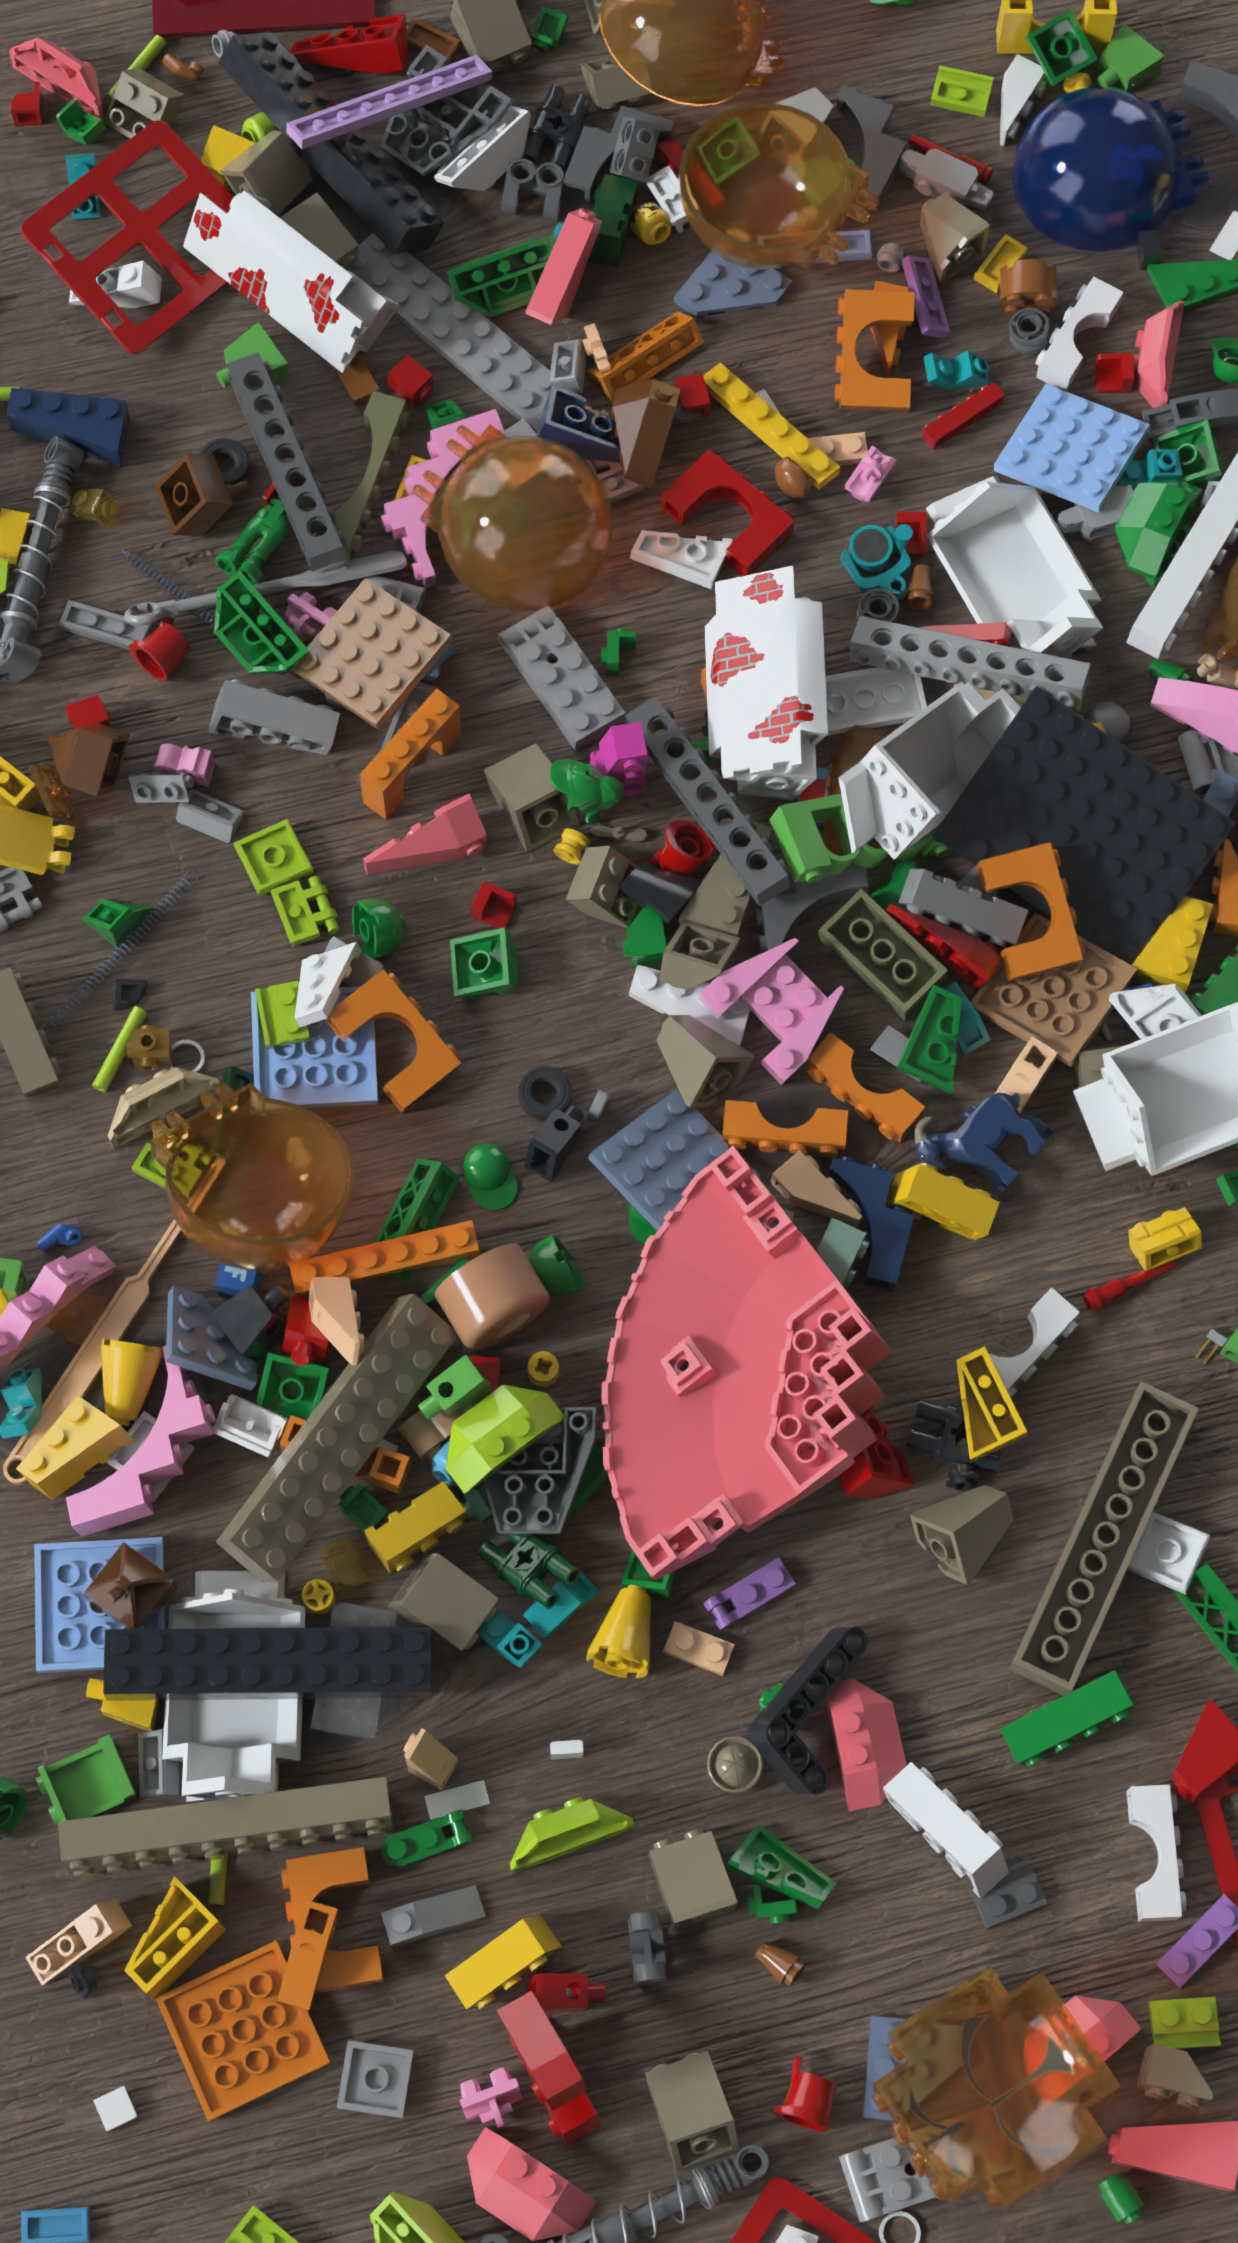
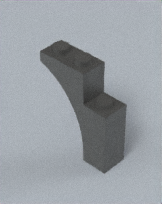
M1191 61L1178 99L1196 105L1217 117L1230 129L1238 141V76Z
M843 85L838 93L836 110L847 119L855 130L863 155L862 168L853 185L851 201L877 211L899 169L900 157L903 151H905L906 143L895 136L886 135L892 122L893 105L888 104L885 100L875 99L863 94L858 89Z
M621 106L611 133L605 132L601 128L584 126L563 180V197L590 205L597 185L610 170L623 116L661 126L656 147L669 137L674 138L675 121L669 120L665 116H655L642 112L637 108Z
M851 862L844 872L837 875L824 874V877L815 883H807L806 881L794 883L792 875L788 876L789 894L777 895L760 907L755 908L756 925H762L763 935L759 936L760 954L785 943L796 926L818 909L835 902L851 899L860 889L867 894L869 886L866 868Z

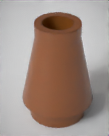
M917 565L913 570V576L906 593V600L911 608L925 610L931 606L935 599L931 569L927 565Z
M764 1941L755 1954V1957L764 1964L781 1985L786 1983L791 1987L805 1968V1964L800 1961L801 1957L776 1947L768 1941Z

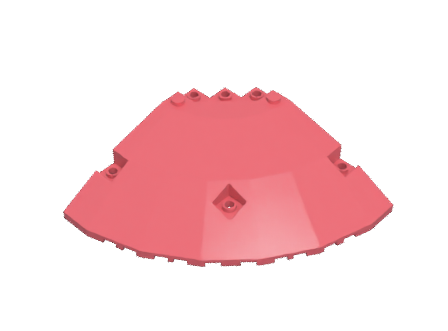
M734 1146L696 1174L681 1194L683 1196L681 1201L673 1211L669 1210L663 1218L666 1221L654 1236L650 1235L640 1255L642 1261L636 1274L633 1273L631 1276L633 1282L626 1297L623 1296L616 1312L617 1325L614 1338H611L607 1357L609 1366L606 1382H602V1405L605 1409V1422H602V1427L605 1431L603 1465L605 1471L608 1472L613 1488L611 1491L621 1515L619 1518L626 1541L650 1576L655 1580L716 1550V1546L739 1528L750 1533L828 1484L856 1462L854 1457L877 1440V1437L860 1415L885 1396L868 1371L893 1353L858 1304ZM774 1220H779V1224L775 1228H770ZM689 1362V1367L685 1371H681V1365ZM723 1520V1527L715 1530L716 1522Z

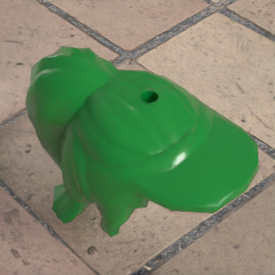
M562 759L555 760L550 767L549 778L551 784L555 789L566 794L568 798V812L573 811L574 807L587 812L585 818L587 824L597 825L598 822H601L602 819L599 811L609 810L617 805L624 796L625 789L618 778L603 775L598 768L591 764Z

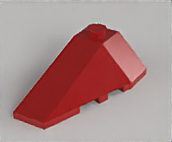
M405 14L379 17L369 20L370 26L357 30L354 29L353 25L344 27V31L339 32L333 37L329 33H324L294 42L290 53L296 57L298 62L374 74H396L404 69L408 59Z
M890 904L884 910L932 956L974 991L988 981L1002 961V957L998 955L999 950L988 941L982 942L978 938L893 904Z
M875 1404L860 1416L877 1437V1440L854 1457L856 1462L840 1474L841 1485L848 1496L870 1499L915 1485L904 1454L900 1448L896 1450L893 1448L886 1435L890 1432L886 1423L881 1424L872 1411Z

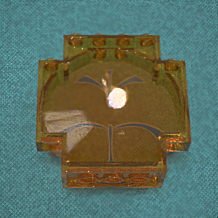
M987 1966L888 2032L890 2042L886 2044L893 2058L900 2063V2066L873 2083L875 2094L872 2095V2099L882 2113L888 2111L892 2117L891 2127L893 2130L890 2132L901 2149L905 2146L911 2153L912 2159L909 2161L920 2178L923 2176L927 2177L932 2191L940 2202L945 2199L949 2206L965 2196L973 2197L983 2191L992 2207L996 2208L999 2206L1003 2213H1005L1025 2198L1055 2184L1074 2165L1106 2144L1107 2137L1093 2116L1117 2100L1121 2086L1043 1972H1040L1008 1994L991 1967Z

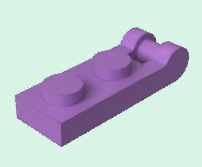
M778 1557L721 1593L709 1598L703 1604L708 1612H713L717 1619L715 1623L720 1631L792 1589L796 1583ZM729 1600L735 1608L730 1613L723 1606Z

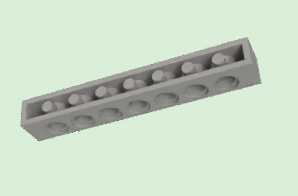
M859 616L850 642V661L862 665L900 671L920 677L943 680L948 683L959 684L963 682L967 684L969 682L974 688L995 692L1003 688L1009 695L1028 698L1034 688L1038 686L1067 707L1076 709L1081 708L1089 681L1090 663Z

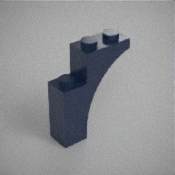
M842 1156L840 1159L833 1157L828 1177H831L859 1206L868 1232L870 1253L864 1285L894 1292L914 1215L909 1214L908 1210L902 1207H884L893 1173L888 1172L887 1168L876 1164H871L870 1166L858 1164L857 1160Z

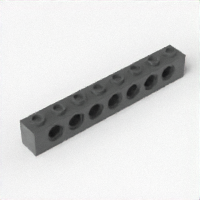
M259 352L226 363L229 381L311 572L344 560L343 548L347 547L344 535L341 530L336 532L333 523H336L334 512L331 506L326 507L323 502L326 496L320 481L315 483L312 476L315 474L310 457L304 458L302 450H305L302 438L299 433H293L291 426H294L292 415L289 409L284 410L281 405L284 399L279 386H273L271 382L273 373L269 362H263ZM255 386H261V387H262L261 389H258V390H252V389H251L252 387H255ZM264 410H271V411H272V412L269 413V414H263V413H261V412H263ZM275 434H282V435H283V436L280 437V438H273V437H272V436L275 435ZM285 458H292V459H294V460H292L291 462H283V461H282V460L285 459ZM296 482L304 483L300 487L292 486ZM308 506L314 507L312 511L303 510ZM316 531L326 532L321 536L313 535Z
M655 696L625 715L627 724L641 722L647 754L759 907L790 887L788 880L790 871L782 859L777 861L772 855L774 850L770 842L764 836L760 838L755 832L757 827L753 819L748 814L743 815L738 809L740 803L731 791L727 793L722 787L724 783L715 769L710 771L705 764L707 759L699 747L693 748L689 742L691 738L683 725L678 727L673 721L675 716L666 703L661 705ZM658 730L667 731L665 734L660 736L654 734ZM674 752L683 753L680 757L673 758L670 756ZM691 774L700 775L695 780L687 779V777ZM707 796L716 797L712 802L703 801ZM730 818L733 820L730 824L722 825L719 823L722 819ZM740 841L750 842L746 847L736 846ZM758 863H763L766 865V867L762 870H755L752 868L754 865Z

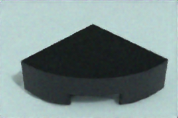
M116 979L115 1011H122L135 1006L145 995L148 985L147 980Z

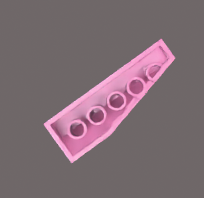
M1158 678L1150 706L1182 725L1186 723L1198 730L1197 733L1206 739L1210 737L1219 742L1230 753H1238V690L1190 681Z

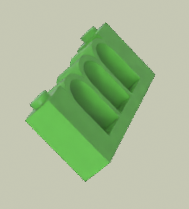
M841 794L780 805L769 819L794 883L803 881L815 883L821 880L824 874H840L846 870L851 862L864 868H873L880 865L889 854L881 845V849H875L867 844L852 854ZM831 819L845 856L833 854L826 848L815 822ZM935 828L896 859L911 860L917 857L921 851L924 857L936 855V857L940 858L949 855L953 850L932 836L937 830Z

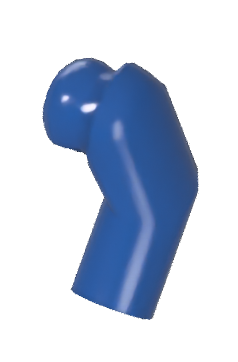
M57 1224L36 1241V1244L46 1254L57 1244L68 1246L80 1244L83 1234L76 1226Z

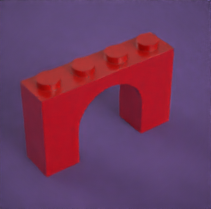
M710 450L706 451L662 494L661 509L682 526L702 506L717 499L735 501L747 510L751 517V523L726 548L725 562L741 576L753 574L793 535L795 521L792 515L786 509H780L776 506L766 492L758 491L752 486L749 479L743 473L734 471L724 457L715 455Z

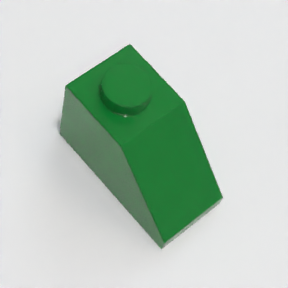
M646 905L627 928L626 940H622L624 958H630L631 968L637 967V965L661 964L664 950L667 947L662 918Z

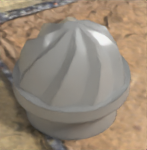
M220 30L218 34L213 35L212 47L218 57L223 55L232 36H236V33Z
M895 243L884 244L877 252L878 267L886 272H897L900 266H902L901 261L904 259L903 249Z

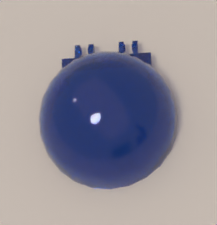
M1101 86L1076 89L1057 97L1043 107L1028 124L1021 136L1014 155L1012 184L1016 201L1025 217L1041 233L1060 244L1078 250L1098 252L1126 248L1136 244L1139 231L1158 230L1173 210L1193 205L1196 196L1194 187L1208 183L1211 178L1208 171L1188 174L1194 170H1199L1205 163L1202 156L1182 159L1176 140L1189 136L1192 130L1189 124L1170 126L1181 123L1186 118L1183 109L1164 113L1160 100L1147 102L1133 93L1118 88Z

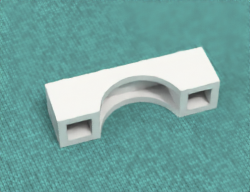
M1094 276L1088 286L1083 284L1076 297L1077 304L1075 307L1069 306L1062 321L1065 323L1062 328L1056 327L1049 340L1050 347L1048 350L1043 349L1040 352L1035 365L1039 366L1036 378L1067 392L1079 373L1083 356L1077 350L1073 338L1087 328H1107L1120 307L1123 291Z
M1052 1287L1036 1303L1027 1317L1033 1330V1343L1031 1347L1015 1357H999L989 1354L1010 1398L1017 1392L1014 1386L1021 1379L1024 1382L1028 1381L1038 1368L1034 1365L1041 1357L1047 1360L1058 1347L1055 1342L1062 1335L1067 1338L1078 1326L1075 1320L1080 1312Z
M1170 1785L1131 1786L1126 1791L1129 1824L1140 1827L1147 1832L1153 1839L1158 1852V1864L1154 1875L1149 1881L1135 1889L1138 1922L1178 1920L1182 1917V1911H1186V1896L1184 1891L1180 1892L1179 1878H1183L1182 1859H1177L1176 1846L1180 1845L1179 1827L1174 1826L1173 1813L1177 1812L1176 1794L1171 1793Z

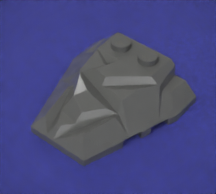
M426 44L410 65L407 76L411 79L451 63L447 57ZM476 85L391 116L380 148L425 177L494 127L512 105L513 100L491 85L487 90L480 85Z

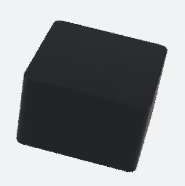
M1157 229L1139 231L1135 248L1140 270H1146L1149 264H1160L1162 249Z

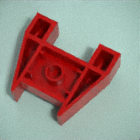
M532 1990L496 2010L510 2035L508 2036L533 2082L531 2088L540 2104H545L552 2117L547 2120V2123L555 2138L557 2139L562 2136L568 2146L601 2127L602 2124L598 2114L585 2093L587 2088L580 2073Z

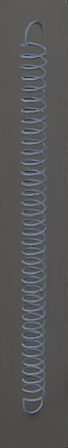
M121 549L125 555H127L125 552L131 555L128 551ZM134 554L131 561H128L127 555V562H131L132 566L135 565L136 569H139L140 572L151 578L153 582L156 581L157 585L160 584L161 588H164L165 591H168L177 600H182L187 595L186 591L181 599H178V596L183 592V588L179 590L177 596H174L173 594L178 590L179 585L170 593L169 590L175 585V582H172L169 589L166 590L165 587L170 583L171 579H168L162 587L161 583L165 581L167 576H164L160 583H157V580L162 576V572L158 574L156 580H153V577L158 573V569L154 571L152 577H149L148 575L153 571L154 566L145 574L144 571L150 566V563H147L144 570L141 571L140 568L145 564L146 560H143L137 568L136 564L141 561L142 557L140 556L135 564H132V561L135 560L138 554ZM203 607L201 609L199 608L197 612H195L193 609V612L197 613L199 617L202 616V620L206 619V623H210V626H214L215 628V624L211 625V622L215 619V614L212 616L211 620L207 622V618L210 617L212 611H210L207 614L206 618H203V615L208 611V607L205 608L202 615H199L198 613L203 609Z
M190 869V870L184 875V878H185V879L181 878V879H180V882H181V883H178V882L176 883L177 887H173V891H169V895H165V898H166V899H161V902H162V903H157L158 907H154V911H150V915H146V919H142L143 924H142V923H139V924H138L139 928H138V927H135V932H134V931H131V935H132V936L127 935V939H128V940L124 939V940H123V943H124V944H121V943L119 944L120 948H116V952H112V956H108V960H104L105 965H104V964H100L101 969H100V968H96L97 973H96V972H93V977H92V976H89V981L85 980V984H86V985H81V988H82V989H77L78 994H77V993H73L74 998H73V997H69L70 1002H69V1001H66V1006H65V1005H62V1009H63V1010L58 1009V1013H59V1014H56V1013H55V1014H54V1017H55V1018H50L51 1023H50V1022H46V1023L42 1026L41 1029H43V1027H44L47 1023L53 1025L56 1029H58V1027H56V1025L52 1022L51 1019L57 1021L60 1025H62V1023L56 1018L55 1015H58V1016L61 1017L64 1021H66V1019L60 1014L59 1011H62V1012L65 1013L68 1017H70V1015L67 1014V1012L64 1010L63 1006L66 1007V1008H68L72 1013H74V1011L71 1010V1008L68 1006L67 1002L70 1003V1004H72L76 1009H78V1007L75 1006V1004L71 1001L70 998L76 1000L79 1004H82V1003L75 997L74 994L80 996L83 1000H85V998L82 997V995L79 993L78 990L84 992L87 996H89V994L86 993V991L83 989L82 986H85V987L88 988L91 992H93V990L89 988V986L87 985L86 982H89V983L92 984L95 988H97V986L94 985L93 982L90 980V978H93V979L96 980L99 984H101V982L98 981L97 978L94 976V973L97 974L98 976H100L103 980H105V978H103V977L100 975V973L98 972V969H99V970H101L102 972H104V973L108 976V974L104 971V969L102 968L101 965L105 966V967L108 968L110 971H112V970L107 966V964H106L105 961L109 962V963L112 964L114 967H116V966L111 962V960L109 959V957L113 958V959L116 960L118 963H120V962L115 958V956L113 955V953L117 954V955L120 956L122 959H124V958L118 953L117 949L121 950V951L124 952L126 955H128V954L122 949V947H121V945H123V946H125L126 948H128V949L131 951V949L126 945V943H125L124 941L129 942L132 946L135 947V945L129 940L128 937L133 938L137 943H139V941L133 936L132 932L135 933V934H137L141 939H143V937H142L141 935H139V933L136 931V928L139 929V930H141L145 935H147V933H146L145 931H143L142 928L140 927V924L143 925V926H145L149 931H151L150 928H148V927L145 925V923H144L143 920L149 922L152 926H154V925L149 921V919L147 918V916L153 918L156 922H158V921L152 916L151 912L155 913V914L158 915L160 918H162V917L156 912L155 908L159 909L163 914H166V913L159 907V904L163 905L167 910H169V908H168L167 906H165V904L163 903L162 900L167 901L171 906H173V904H172L171 902H169V900L167 899L166 896L171 897L175 902H177V900L172 897V895L170 894V892H173V893L176 894L179 898H181V897L175 892L174 888H177V889L180 890L183 894H185V893L179 888L178 884L182 885L186 890H188V888L182 883L181 880L186 881L190 886H192V884L186 879L185 876H186L190 871L195 870V871L197 872V878H196L194 881H196V880L198 879V877H199V873H198V871H197L196 869Z

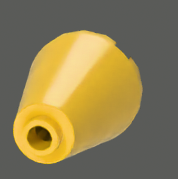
M102 1339L101 1356L105 1415L111 1417L120 1425L129 1426L130 1420L136 1421L163 1357V1348Z
M629 1585L628 1588H623L618 1593L587 1651L586 1660L593 1659V1667L597 1670L622 1678H627L628 1673H637L636 1678L647 1676L650 1668L651 1597L644 1588L637 1585Z

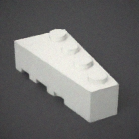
M910 1762L883 1787L888 1802L917 1832L922 1828L925 1830L923 1836L929 1845L938 1854L945 1851V1857L951 1864L952 1869L960 1878L966 1874L971 1879L974 1887L973 1892L981 1899L1009 1873L1001 1850L1003 1844L991 1831L986 1834L979 1827L980 1822L969 1810L963 1812L956 1805L958 1801L946 1788L941 1791L934 1784L936 1780L927 1769L922 1767L919 1770Z

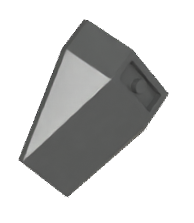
M565 1407V1413H563L564 1421L483 1481L499 1535L562 1534L596 1441V1407Z

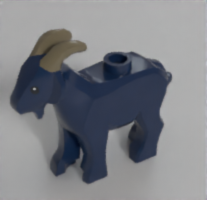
M998 1092L985 1098L979 1106L973 1103L963 1114L962 1118L966 1121L956 1132L925 1134L926 1126L932 1122V1117H924L915 1128V1147L920 1164H930L937 1169L947 1171L946 1165L941 1162V1157L945 1155L973 1167L991 1183L992 1191L1000 1197L1019 1174L995 1152L1005 1141L1009 1133L1021 1135L1027 1141L1030 1154L1034 1156L1055 1131L1036 1118L1026 1117L1017 1110L1020 1105L1018 1093L1010 1096L1006 1093Z

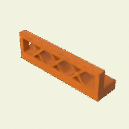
M677 311L608 356L610 370L600 373L597 365L587 370L590 379L601 384L607 399L613 402L617 388L647 381L703 344L704 340L695 319Z

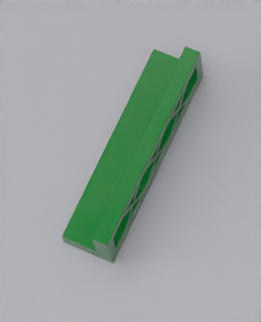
M417 1158L374 1243L435 1229L460 1177L442 1162ZM429 1169L425 1178L419 1181L423 1170ZM415 1196L412 1204L405 1208L408 1200ZM401 1223L398 1231L391 1234L394 1227ZM414 1269L387 1275L398 1283L407 1284Z
M1206 1563L1195 1572L1190 1583L1191 1586L1197 1582L1204 1591L1203 1603L1191 1602L1185 1594L1176 1590L1172 1592L1238 1674V1654L1231 1653L1227 1648V1636L1238 1637V1601ZM1208 1599H1210L1214 1605H1209ZM1197 1608L1203 1609L1202 1615L1197 1610ZM1207 1610L1219 1611L1223 1615V1629L1213 1628L1206 1621ZM1229 1624L1235 1631L1228 1630ZM1217 1634H1223L1222 1640Z

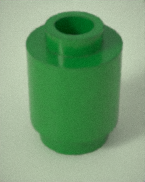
M1121 2171L1098 2185L1102 2191L1100 2196L1117 2223L1124 2220L1129 2225L1144 2215L1141 2208L1146 2204L1129 2177L1125 2178Z

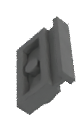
M1029 1859L1007 1867L1009 1873L981 1899L973 1892L972 1882L968 1884L986 1929L1047 1904L1036 1875L1030 1866Z

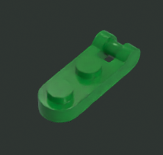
M463 1810L453 1811L445 1816L387 1837L381 1847L383 1860L390 1867L402 1868L472 1842L471 1832L466 1830L463 1822L466 1819ZM451 1826L454 1836L445 1840L442 1829Z

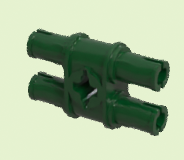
M540 1534L504 1535L517 1545L510 1554H506L490 1541L482 1545L478 1555L496 1569L498 1578L508 1581L517 1588L520 1595H530L547 1609H551L556 1605L559 1600V1594L542 1581L543 1578L551 1571L565 1583L572 1585L580 1575V1570L562 1556L560 1548L549 1544L541 1538Z

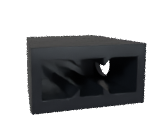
M568 1106L564 1113L558 1109L553 1110L530 1140L525 1163L526 1168L549 1182L553 1180L578 1141L581 1128L580 1121L584 1117L580 1109L575 1106Z
M278 1284L267 1293L254 1286H248L215 1309L211 1314L240 1354L258 1362L286 1327L287 1320L278 1308L289 1298V1295Z

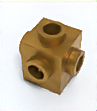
M143 1025L140 1029H132V1039H127V1057L133 1059L135 1068H140L143 1071H155L158 1067H172V1036L169 1028Z

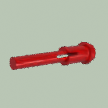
M912 134L909 139L910 145L926 153L928 150L938 149L975 167L978 172L977 182L980 184H987L992 177L993 168L990 167L989 163L982 164L965 154L959 156L916 134Z
M1172 1260L1148 1271L1140 1270L1120 1281L1115 1278L1096 1289L1089 1288L1087 1293L1083 1294L1084 1303L1090 1311H1100L1102 1306L1124 1297L1125 1291L1175 1268L1176 1263Z

